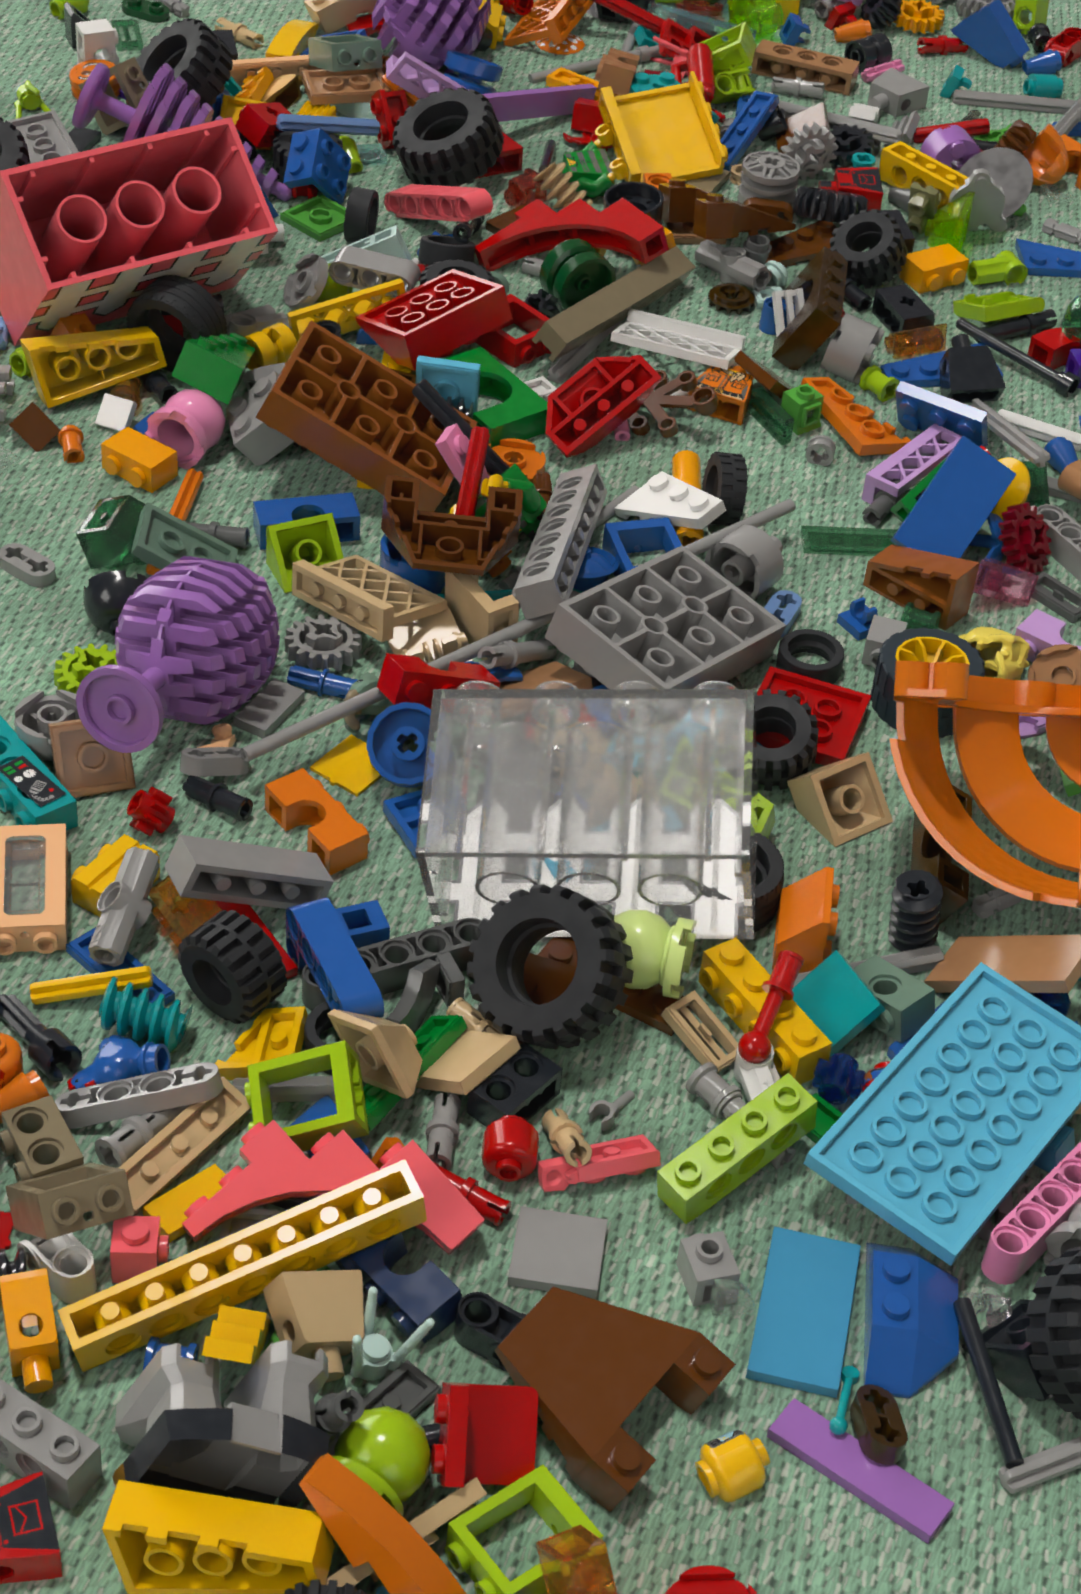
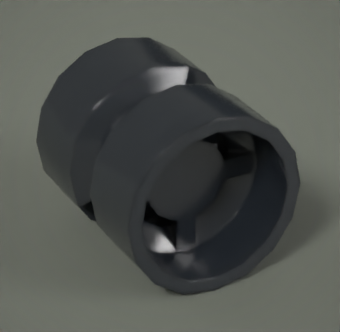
M882 33L852 40L847 43L844 51L845 58L860 61L858 73L864 72L867 68H874L876 65L890 62L893 54L890 40Z

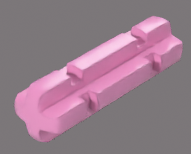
M896 59L892 62L876 65L874 68L865 69L861 73V78L866 83L872 82L889 68L902 72L905 70V66L902 64V60Z

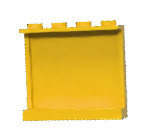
M690 71L688 83L614 96L611 86L600 88L598 107L604 124L608 126L614 135L612 146L617 158H623L627 165L625 182H642L643 173H671L672 178L685 179L686 181L723 174L724 164L728 161L727 148L720 142V130L718 125L713 123L711 105L709 102H705L703 84L697 80L694 71Z

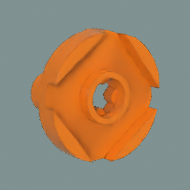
M508 438L500 440V445L492 447L509 467L514 464L513 462H516L515 464L532 483L536 473L542 474L545 472V454L542 451L540 455L539 452L535 451L536 445L529 441Z

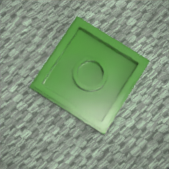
M321 194L280 213V220L321 242L344 231L346 208Z

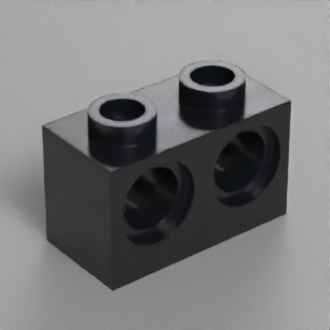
M523 1042L520 1045L521 1049L467 1094V1113L486 1127L493 1121L507 1115L519 1116L528 1121L560 1094L563 1068Z

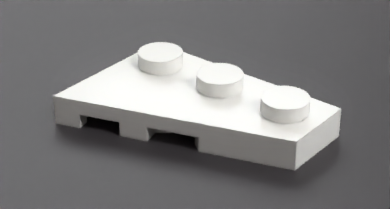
M661 471L617 505L614 510L616 516L625 520L630 515L639 516L641 520L669 517L673 526L702 530L723 514L726 508L723 500Z

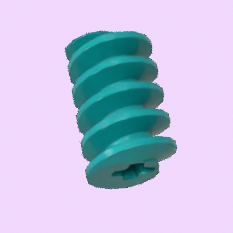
M114 976L106 988L99 1008L102 1029L110 1030L117 1022L118 1035L125 1036L133 1027L132 1037L134 1041H141L147 1034L148 1042L160 1044L164 1039V1045L168 1048L169 1053H172L180 1044L186 1032L193 1004L185 1014L180 1013L181 1000L176 999L169 1008H166L165 994L161 993L153 1003L149 1002L148 988H144L139 996L135 997L133 996L134 983L131 982L122 991H118V978Z

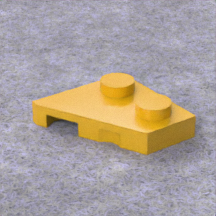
M306 1007L265 1008L254 1020L253 1026L243 1032L234 1042L236 1051L226 1062L219 1059L216 1061L215 1064L218 1067L220 1076H224L227 1080L249 1078L248 1065L301 1052L304 1041V1027L308 1016Z

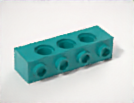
M0 715V766L23 755L66 793L40 807L0 772V809L3 812L10 811L14 816L16 825L66 824V831L77 827V800Z

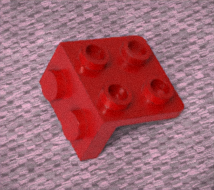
M443 1382L442 1394L437 1393L434 1402L435 1424H440L439 1444H433L431 1473L437 1474V1482L444 1487L464 1488V1484L477 1477L481 1484L510 1485L535 1469L539 1398L537 1390L530 1386Z

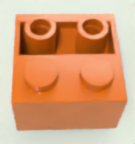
M825 867L781 890L776 918L772 969H774L780 951L784 952V950L795 952L804 958L799 973L813 971L831 955L832 940H827V937L835 936L838 922V913L831 912V908L837 909L840 885L833 884L834 868Z

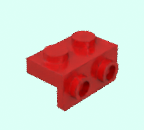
M379 89L371 96L370 108L372 114L376 116V120L380 123L379 134L377 135L378 141L382 142L384 149L394 148L392 136L400 116H404V112L409 106L405 89L389 92Z

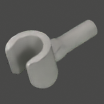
M627 1090L613 1103L606 1100L595 1101L589 1108V1122L593 1121L597 1115H605L606 1117L601 1122V1130L611 1129L615 1121L614 1116L635 1098L634 1092Z

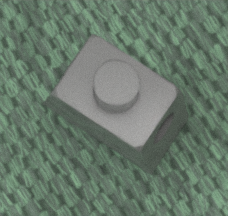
M889 68L872 81L867 105L879 107L880 111L882 110L894 117L904 115L926 107L930 86L900 71Z

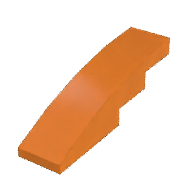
M327 1453L320 1456L300 1481L299 1486L353 1568L369 1562L389 1594H466L441 1558L401 1514L370 1485Z

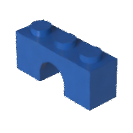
M353 493L253 501V527L260 550L266 549L267 526L333 513L340 542L360 540V513Z

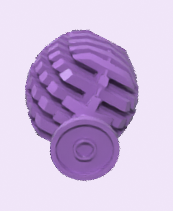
M377 0L372 12L373 30L384 17L385 21L377 39L381 40L382 49L384 50L393 37H395L388 54L389 57L394 55L400 58L406 51L422 62L426 61L427 65L438 71L445 63L448 50L472 55L475 52L490 19L491 0H487L480 10L479 6L483 0ZM446 67V69H445V71H444V73H454V72H455V71H453V70L448 69L447 67Z
M183 556L147 578L142 585L137 587L134 594L130 595L119 615L118 627H116L115 631L117 665H104L94 669L85 676L78 687L76 707L80 720L88 733L100 744L111 750L122 753H134L145 749L158 737L164 718L213 725L242 707V704L248 702L252 698L251 696L257 693L267 681L274 668L279 651L278 615L265 578L258 576L239 563L192 556Z

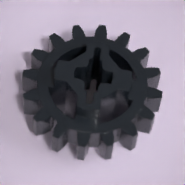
M843 124L840 128L833 125V130L830 132L836 137L834 142L838 145V149L833 151L837 158L829 161L833 169L838 166L847 168V166L851 165L853 167L851 159L855 153L865 152L872 155V152H874V140H872L871 133L866 134V128L858 130L857 125L851 128L847 124Z

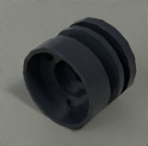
M630 181L613 185L605 191L603 210L624 198L662 225L664 197L655 186L644 182Z

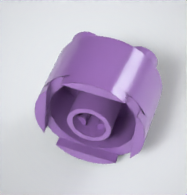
M949 125L950 128L942 130L940 127L934 130L924 140L921 152L956 171H959L962 165L971 157L981 152L979 146L967 131L958 125Z

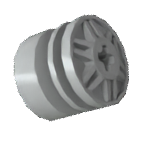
M757 151L748 154L743 159L742 183L739 185L737 202L743 204L748 198L758 197L784 201L793 207V199L796 194L795 189L798 186L800 173L799 163L789 155L780 152ZM779 212L778 217L784 218V212Z

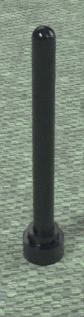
M960 318L956 321V327L960 331L1053 383V387L1056 388L1058 394L1067 398L1069 396L1068 392L1074 393L1077 390L1080 377L1070 371L1066 373L1061 371L1059 373L966 319Z

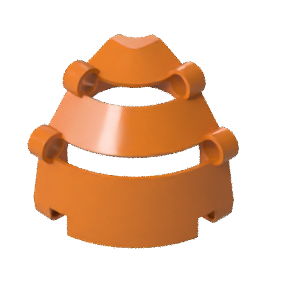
M896 661L893 700L896 701L898 739L889 738L890 748L901 785L919 820L935 841L954 860L996 888L1031 901H1042L1053 905L1081 908V813L1062 804L1040 784L1025 758L1019 732V716L1046 717V736L1052 756L1063 773L1081 787V685L969 675V664ZM938 708H953V736L960 770L975 802L991 824L1013 844L1033 857L1055 867L1079 873V882L1051 876L1029 867L997 846L976 825L957 797L946 772L939 741Z

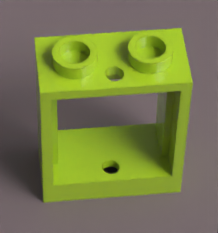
M746 22L700 42L708 45L713 53L714 77L721 72H729L751 66L757 45ZM727 36L728 40L724 41L722 37Z
M345 1040L247 1066L249 1082L245 1083L244 1091L246 1100L252 1108L253 1121L249 1122L248 1125L249 1130L259 1122L266 1126L273 1120L269 1085L332 1069L337 1114L282 1129L302 1152L310 1150L317 1141L329 1132L335 1137L344 1130L352 1139L369 1135L359 1055Z
M542 1464L449 1522L445 1554L450 1565L457 1573L465 1571L475 1583V1594H547L600 1559L603 1535L545 1465ZM529 1503L565 1547L514 1580L509 1581L475 1537Z

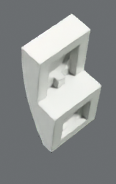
M854 103L853 106H850L848 117L877 124L880 118V108Z

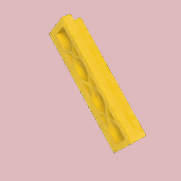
M399 278L288 312L290 330L298 342L311 320L315 323L322 320L335 321L341 326V334L360 329L361 327L357 324L355 317L393 299L394 297L386 296L388 292L397 290V296L405 293L404 282Z

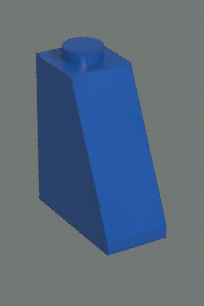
M994 0L951 29L955 36L992 64L1001 68L1008 65L1011 68L1015 67L1024 60L1023 55L1030 50L1001 0Z

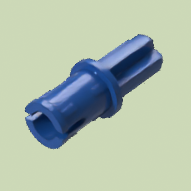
M297 665L290 667L287 676V683L290 685L316 691L318 696L321 697L325 694L342 699L345 698L351 685L358 680L332 674L329 669H324L321 672Z

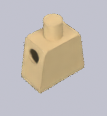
M361 1270L281 1272L263 1289L264 1298L279 1341H292V1354L315 1360V1353L318 1349H323L328 1358V1380L326 1382L342 1378L344 1376L341 1356H346L352 1352L353 1336L360 1335L362 1342L364 1339L363 1281Z

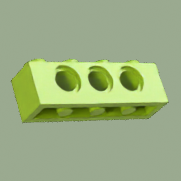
M787 1073L658 1170L657 1196L685 1224L689 1223L815 1128L817 1100Z

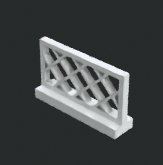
M635 309L628 311L627 321L611 333L610 338L612 342L726 370L731 366H739L734 358L740 350L743 351L746 336Z

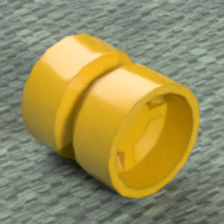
M278 322L261 331L245 336L248 340L247 345L255 348L248 368L253 370L272 364L286 363L297 344L290 328L284 323Z

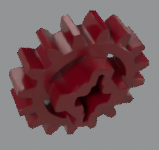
M1029 502L1008 506L1007 511L1001 514L1004 522H1000L998 525L1002 533L998 538L1004 543L1001 552L1007 557L1006 563L1013 564V571L1020 572L1022 576L1042 572L1043 566L1049 564L1046 556L1051 555L1048 543L1052 542L1051 538L1046 535L1049 526L1043 521L1044 515H1037V507H1030Z

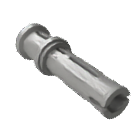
M707 1062L697 1068L689 1077L686 1083V1090L690 1094H697L710 1106V1113L714 1117L727 1119L746 1105L742 1100L743 1094L741 1089L736 1085L730 1086L717 1073L716 1065L712 1062ZM790 1146L770 1161V1163L777 1170L783 1166L781 1160L788 1163L793 1159L796 1150Z
M189 1105L142 1114L141 1116H128L123 1120L120 1129L109 1137L101 1136L96 1140L95 1151L98 1158L105 1166L119 1168Z

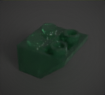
M131 495L99 499L76 533L91 569L105 567L110 570L125 564H147L131 554L140 513L146 505L145 503Z

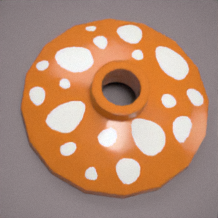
M569 33L562 43L553 45L550 37L535 40L536 46L541 50L558 55L574 54L583 50L585 46L584 41L572 33Z

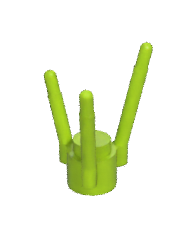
M29 80L25 81V84L17 89L16 96L18 100L14 102L16 119L22 118L23 108L35 110L39 107L44 112L51 111L41 99L40 91Z

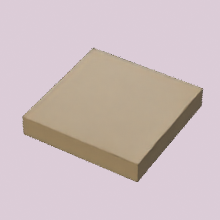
M465 1030L444 1054L420 1076L415 1088L467 1095L521 1049L518 1039L512 1035Z

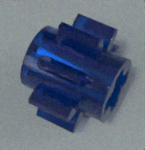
M835 1053L830 1056L828 1061L822 1058L818 1059L813 1073L815 1076L811 1085L818 1088L819 1096L830 1104L842 1105L848 1101L849 1097L857 1099L860 1096L866 1072L859 1070V1064L852 1056L845 1053Z

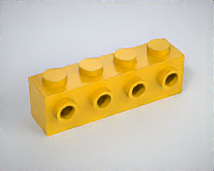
M735 937L703 951L698 982L745 1034L752 1031L768 994L762 989V984L764 981H769L771 975ZM793 999L783 1000L768 1036L774 1047L773 1062L782 1077L789 1073L801 1085L826 1073L832 1042Z

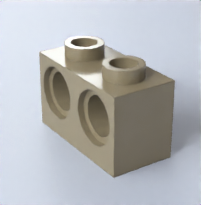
M52 1095L1 1112L3 1131H0V1148L5 1157L13 1155L16 1163H13V1171L17 1182L84 1164V1157Z

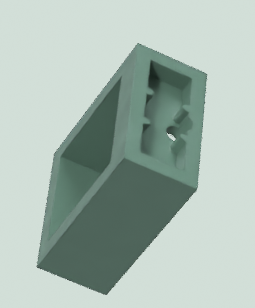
M359 34L308 38L309 65L331 72L383 68L382 43L379 39Z

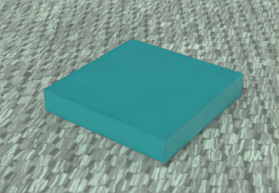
M837 950L792 989L794 992L793 1000L832 1042L829 1059L886 1010L844 956Z

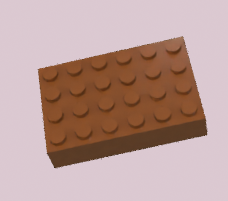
M311 320L255 418L292 439L298 445L322 457L326 462L347 472L356 480L362 481L380 492L383 496L386 475L419 478L418 510L434 512L445 497L454 477L435 445L446 428L413 395L412 390L416 384ZM455 409L472 428L477 425L478 422Z

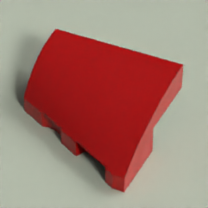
M670 18L663 21L660 32L661 39L686 50H689L692 45L712 37L696 26L688 30ZM659 44V54L661 56L672 58L675 55L680 56V54Z

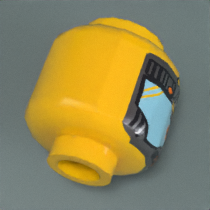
M732 1430L705 1443L701 1447L700 1460L695 1462L698 1477L711 1498L719 1496L723 1501L734 1502L764 1486L766 1480L764 1467L770 1464V1458L758 1437L751 1440L743 1431Z

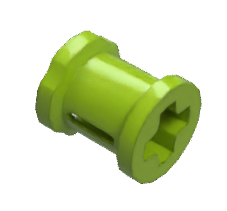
M872 365L862 373L859 386L863 390H870L875 393L879 401L885 402L896 396L895 390L900 382L895 377H887L882 373L880 367Z

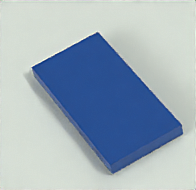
M963 435L890 541L897 546L961 558L1016 476V473Z

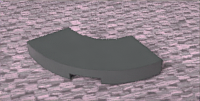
M427 959L409 969L401 998L393 1012L386 1017L387 1020L400 1025L405 1024L414 1034L416 1033L429 1009L437 984L441 962Z

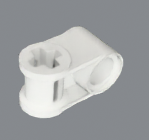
M72 1233L48 1240L39 1237L31 1241L24 1239L17 1244V1250L19 1247H23L25 1251L26 1267L30 1271L47 1268L50 1289L65 1303L73 1304L95 1294L97 1283L93 1254Z

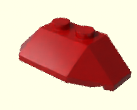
M633 355L631 357H595L548 396L545 436L566 458L587 451L632 416L660 383L662 377L641 355Z

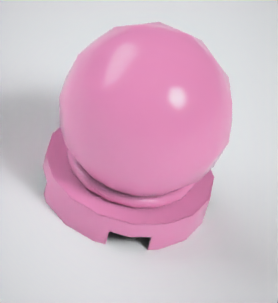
M184 389L170 397L164 407L155 411L148 418V430L145 432V435L176 450L179 462L178 467L190 469L204 457L209 448L218 443L223 434L226 420L221 404L214 397L198 389Z

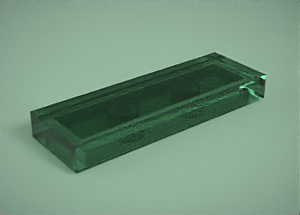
M801 525L800 536L803 553L876 556L891 544L895 545L890 540L898 529Z

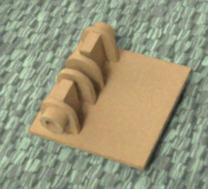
M447 606L445 611L393 627V639L388 640V644L393 654L419 657L427 664L467 646L468 640L465 633L460 632L451 610Z

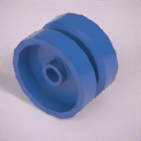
M448 50L444 64L448 69L459 74L444 73L443 75L468 90L472 89L480 94L497 93L494 87L483 83V80L493 83L500 81L504 67L478 57Z
M403 702L389 706L376 716L368 730L366 748L371 764L386 781L398 787L417 788L429 785L442 775L450 761L451 741L444 722L435 711L422 704ZM406 741H415L417 749L414 753L410 750L403 751V744Z

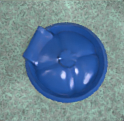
M588 545L573 588L585 592L606 582L609 575L617 570L619 566L618 560L608 551Z

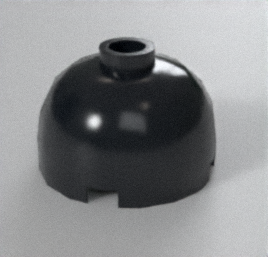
M121 570L103 572L92 576L89 579V586L87 588L84 586L83 589L85 612L91 623L98 629L115 636L118 618L124 604L130 595L134 594L137 587L144 583L147 577L138 573L137 579L126 577V571Z

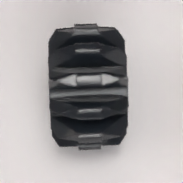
M866 0L865 4L861 6L860 16L864 21H870L871 29L883 31L886 26L891 27L892 22L897 20L896 17L902 11L900 7L903 2L901 0Z

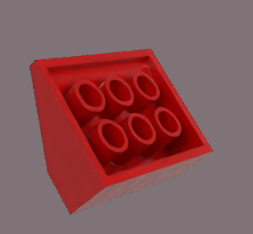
M455 269L355 317L357 324L397 364L411 370H416L418 355L433 358L449 356L453 353L454 349L462 345L472 344L481 335L487 332L498 331L502 328L503 324L513 320L503 285Z

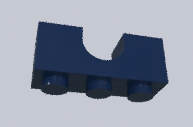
M402 1232L335 1261L340 1270H361L362 1281L365 1283L363 1291L368 1297L370 1287L374 1286L377 1288L376 1307L380 1308L383 1304H386L394 1313L391 1316L392 1321L407 1338L428 1318H432L435 1324L421 1340L425 1344L456 1320L458 1304L463 1298L461 1290L431 1260L412 1274L399 1275L391 1272L395 1263L408 1253Z

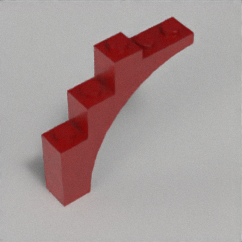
M581 198L558 212H555L542 201L536 199L515 212V222L475 246L479 265L485 267V270L490 272L527 255L552 250L556 245L576 238L587 241L594 248L613 250L629 255L645 265L669 250L664 227L624 198H621L601 212L594 209Z

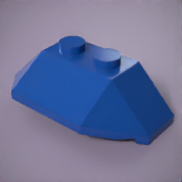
M869 1242L866 1244L863 1385L872 1384L880 1386L894 1397L908 1399L935 1379L959 1355V1321L953 1306L954 1301L958 1299V1279L911 1248Z

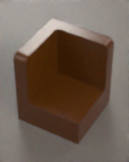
M34 402L27 406L9 424L36 452H39L61 431Z

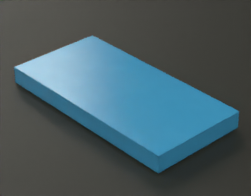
M774 1226L745 1378L837 1398L861 1245Z

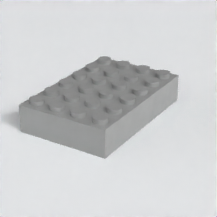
M682 545L559 603L545 638L554 644L560 652L566 654L579 664L586 673L599 680L611 693L620 697L635 709L641 717L653 723L698 698L704 689L712 690L714 687L725 683L770 658L786 624Z

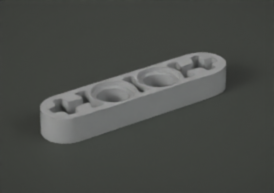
M203 1062L70 1090L60 1095L55 1100V1103L68 1128L74 1129L123 1119L128 1116L142 1115L204 1102L218 1096L224 1086L217 1065Z

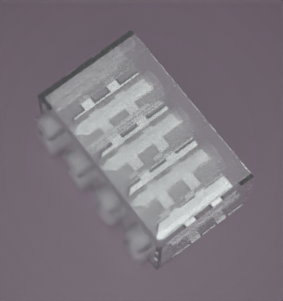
M485 681L465 682L457 689H433L415 853L434 926L470 917L482 920L484 917L489 920L494 915L491 908L500 900L506 903L510 902V893L519 889L530 892L532 885L544 884L551 888L558 885L578 892L607 908L614 916L628 910H647L662 916L671 927L676 925L679 917L696 920V926L692 933L696 934L695 939H733L735 937L737 939H754L758 804L754 689H737L734 685L724 681H706L700 683L694 689H657L654 685L644 681L623 682L614 689H578L573 684L564 681H547L538 685L536 689H500L496 685ZM560 930L552 932L544 937L572 936L569 932L565 930Z

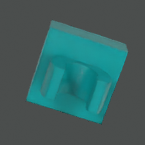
M957 64L955 65L943 84L939 96L950 98L954 90L959 89L960 86L970 89L972 81L965 77L962 78L965 71L964 68Z

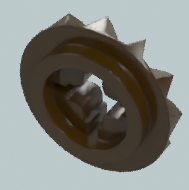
M724 283L711 288L708 299L709 305L715 306L716 311L724 309L727 314L734 311L739 315L741 311L749 312L750 308L754 307L755 296L742 285Z

